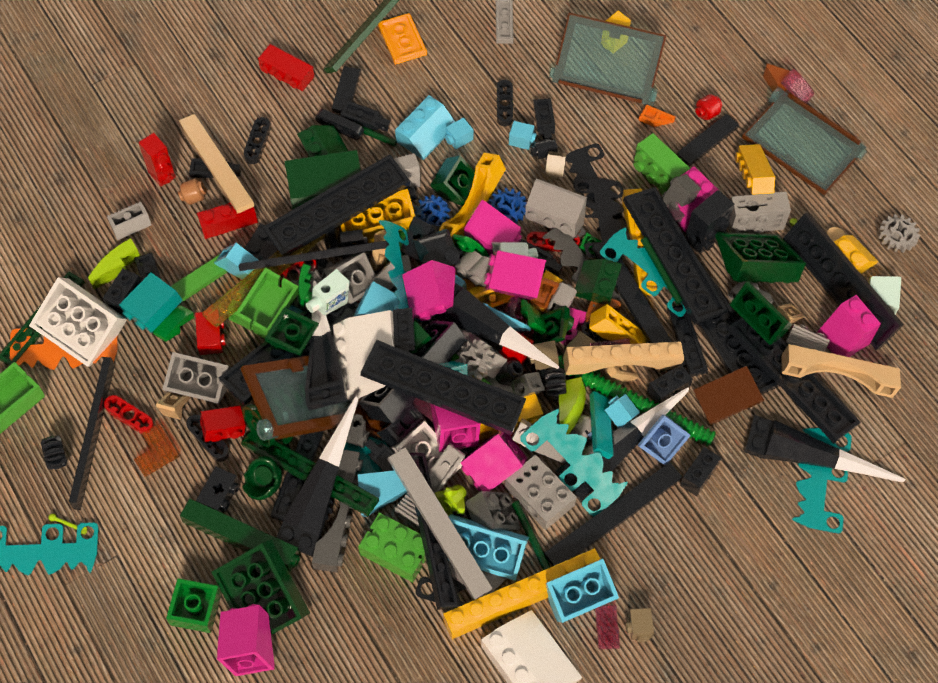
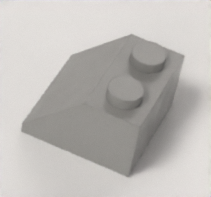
M365 252L353 253L324 270L326 276H328L337 269L350 281L348 303L350 304L363 297L367 287L371 284L370 281L376 276Z

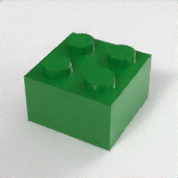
M177 578L166 617L170 626L211 633L222 595L219 586Z

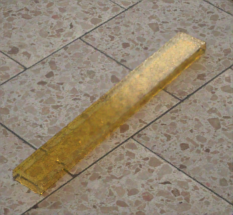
M326 234L288 256L307 253L325 238ZM277 251L268 259L278 258L282 256ZM293 263L266 268L280 275ZM264 268L253 270L202 312L203 317L215 327H218L238 310Z

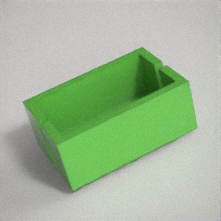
M654 133L637 144L633 165L638 172H641L647 178L649 183L654 184L659 189L662 195L671 186L670 182L676 176L680 177L691 169Z
M265 267L236 311L235 322L248 330L253 328L255 334L265 339L283 308L289 309L298 296L299 286L283 278L282 286L279 287L280 275Z
M15 362L0 373V434L45 397L40 386L29 375L27 376L26 372Z
M380 512L370 526V532L367 531L358 546L360 555L412 583L419 574L422 563L426 562L421 534Z

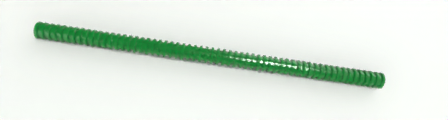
M559 355V356H558L559 368H563V369H564V362H563L562 355ZM594 371L586 374L566 375L569 376V379L581 377L585 387L590 386L591 390L596 389L597 393L600 391L601 395L606 394L607 398L612 397L613 399L615 396L621 398L626 394L640 414L659 405V403L655 404L653 400L649 401V398H643V395L639 396L637 392L633 393L631 389L628 391L627 387L622 388L621 384L616 385L615 381L612 383L611 379L606 380L604 376L600 377V374H594ZM670 410L666 414V416L691 435L690 439L693 437L696 442L699 440L701 441L700 444L705 443L707 447L711 445L716 431H710V428L706 429L704 425L700 426L698 422L694 423L692 419L689 421L687 420L688 417L683 418L682 414L677 415L676 411L671 412Z

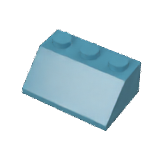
M428 95L395 129L397 143L424 160L442 142L446 135V127L453 124L455 120L441 102Z
M600 559L546 583L550 606L557 622L561 623L619 598L604 559Z

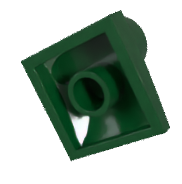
M567 306L542 315L547 332L540 335L534 330L533 344L555 341L556 344L565 340L567 331L574 324V318L570 315V309Z
M284 307L266 335L265 341L270 343V346L275 350L284 349L301 355L319 323Z

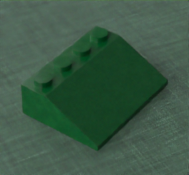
M357 150L284 161L292 210L360 172L361 168Z
M717 232L715 234L726 270L734 281L740 283L743 281L754 283L799 282L806 263L778 234Z
M272 539L211 572L230 609H239L256 604L260 605L268 613L271 635L310 614Z

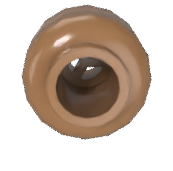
M196 178L181 183L180 191H178L181 201H185L188 205L204 200L205 194H207L204 183Z

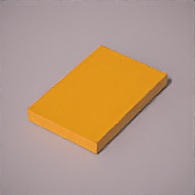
M410 13L383 20L378 24L380 33L395 65L427 55V50Z

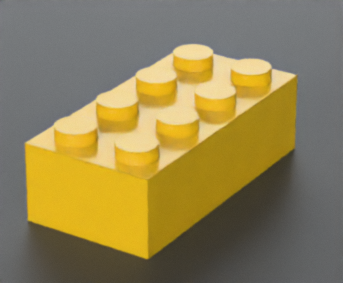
M408 189L393 194L341 224L342 232L362 229L363 237L367 236L368 243H374L375 233L385 230L379 223V220L390 221L408 230L415 216Z

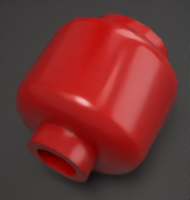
M706 95L696 102V115L704 120H710L720 114L722 102L718 96Z

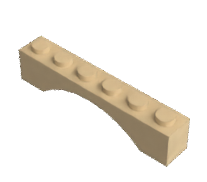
M681 342L567 347L563 356L565 375L586 374L603 368L624 365L672 370L684 361Z
M790 344L782 354V374L801 378L816 372L837 373L858 381L874 394L891 398L901 388L900 368Z

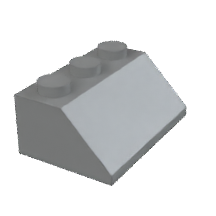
M536 179L526 204L525 219L551 229L558 228L562 233L575 237L584 225L587 197Z
M172 352L162 390L219 404L227 388L219 381L218 377L231 367Z

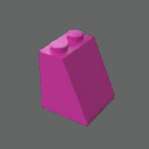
M695 166L682 174H687L701 188L694 202L683 207L678 204L679 209L685 214L679 224V227L685 233L687 232L692 211L718 190Z
M481 200L464 228V236L478 242L487 251L489 256L493 254L492 242H520L522 239L521 227L484 200Z
M497 250L489 257L488 265H490V270L484 278L485 289L526 300L535 299L538 297L546 260Z
M431 260L402 274L409 308H413L414 318L426 321L431 319V316L446 312V309L453 306L455 267Z
M855 295L841 303L817 333H822L830 339L827 348L831 353L850 357L870 345L881 323L860 298Z
M430 404L439 452H444L449 443L458 449L478 446L481 423Z
M498 430L461 461V468L467 476L470 475L478 491H491L523 467L527 457L509 434Z
M252 604L248 607L231 608L229 611L220 612L217 660L235 676L275 669L269 616L260 605Z

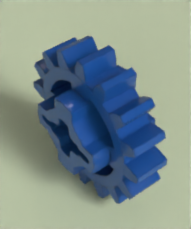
M505 188L504 192L498 190V195L493 193L492 199L488 200L492 207L515 224H518V219L523 220L527 202L525 196L521 197L520 191L514 193V189L510 192Z
M432 195L431 199L425 196V201L419 200L420 205L414 206L417 209L414 212L415 217H423L440 227L446 219L451 218L447 214L451 211L447 207L448 203L439 196Z

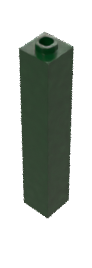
M189 499L180 514L184 524L245 552L272 539L289 572L300 561L301 556L298 547L195 500Z

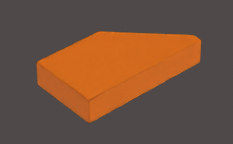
M646 104L638 121L652 127H658L675 122L676 116Z

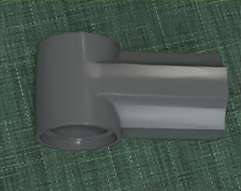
M356 414L353 416L346 443L365 448L370 432L366 431V422L363 420V416Z

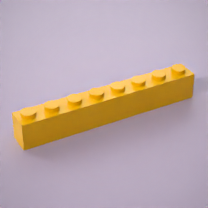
M594 548L443 613V621L451 639L548 598L546 583L600 560L596 549Z

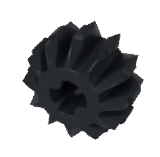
M551 368L545 372L546 390L550 400H559V395L566 393L567 378L563 368Z
M52 435L42 439L41 448L47 468L49 470H56L66 466L67 460L61 437L59 435Z

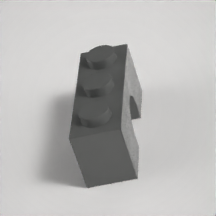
M687 174L673 178L670 182L671 186L662 195L663 201L678 226L685 216L679 209L678 204L683 207L694 202L701 190Z

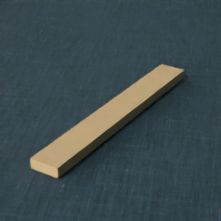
M193 114L178 120L182 130L237 214L254 207V202L196 115Z

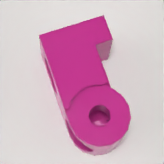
M569 307L570 315L574 318V324L567 331L565 340L561 341L564 346H567L577 335L578 325H583L587 312Z

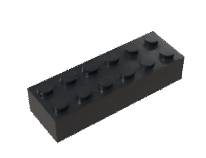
M432 320L424 329L432 339L414 355L437 364L450 362L451 357L461 349L467 338L454 322ZM385 386L365 395L359 401V404L372 420L393 424L400 419L404 410L413 404L415 397Z

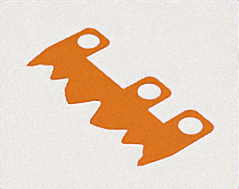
M13 329L11 331L10 341L20 329ZM27 336L24 342L19 343L21 349L31 338V336ZM45 336L44 344L30 345L16 362L18 366L26 362L33 368L37 360H39L44 367L52 370L57 367L62 357L67 359L71 368H76L83 363ZM117 337L93 363H96L101 357H111L114 363L117 353ZM13 345L10 347L11 361L20 351H15Z

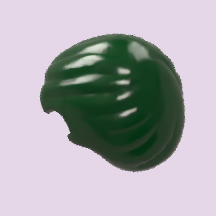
M260 456L255 458L244 473L245 482L242 488L252 499L265 500L275 494L281 486L282 471L270 457Z

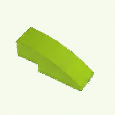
M131 238L110 251L93 269L88 277L93 289L116 279L122 268L126 269L125 266L135 262L134 258L140 256Z
M581 377L566 380V393L559 395L560 424L569 425L566 434H570L584 409L586 389Z

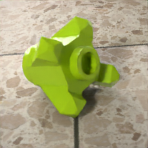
M457 484L434 493L448 517L454 511H457V514H465L464 501L467 493L464 487Z

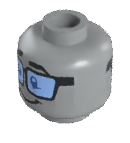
M581 415L570 434L586 437V444L592 440L591 416Z

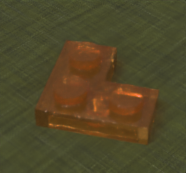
M160 424L142 433L151 449L136 457L134 461L143 476L146 477L179 458V454Z

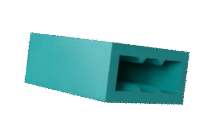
M150 272L119 306L123 310L122 314L129 321L132 319L136 321V326L142 331L146 329L152 333L183 300L176 290Z

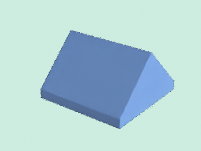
M662 414L638 446L662 464L667 465L691 435L671 418Z

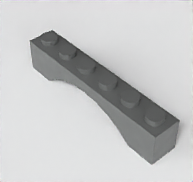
M344 450L337 472L338 476L357 486V474L363 468L360 452ZM340 502V509L332 527L324 537L316 542L312 559L313 569L338 573L339 566H343L344 554H342V549L347 546L348 535L345 534L346 529L351 526L352 516L349 514L350 509L353 508Z

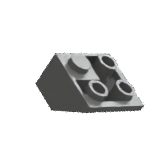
M481 491L465 502L472 521L492 530H521L518 522L519 519L508 493Z

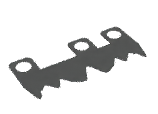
M581 227L580 233L572 237L562 233L558 228H554L542 238L555 240L554 249L563 250L560 256L563 266L578 267V270L572 276V279L577 282L583 263L588 259L573 239L584 235L586 231ZM614 291L612 299L619 301L622 300V297Z

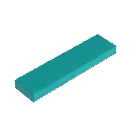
M593 391L589 395L593 452H600L603 457L610 459L613 456L611 418L605 412V409L610 406L608 403L609 398Z

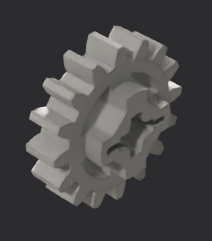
M894 214L893 218L888 216L886 220L882 221L878 230L880 233L878 238L883 239L881 244H887L888 250L892 247L894 252L900 249L904 253L906 249L910 251L913 246H916L920 237L918 234L920 229L915 228L917 223H911L910 217L906 220L904 215L898 218Z
M474 339L473 343L467 342V347H461L463 351L457 353L459 359H456L455 362L467 364L468 376L481 381L482 375L487 376V370L493 368L490 363L495 361V359L491 358L494 352L491 350L492 347L486 342Z

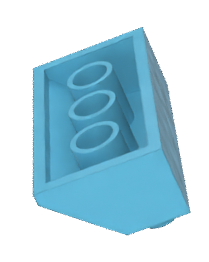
M450 514L449 519L481 571L516 581L529 537L507 530H492L470 519Z

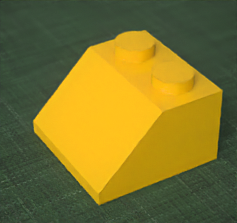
M843 235L834 241L836 246L860 274L878 263V260L853 235Z

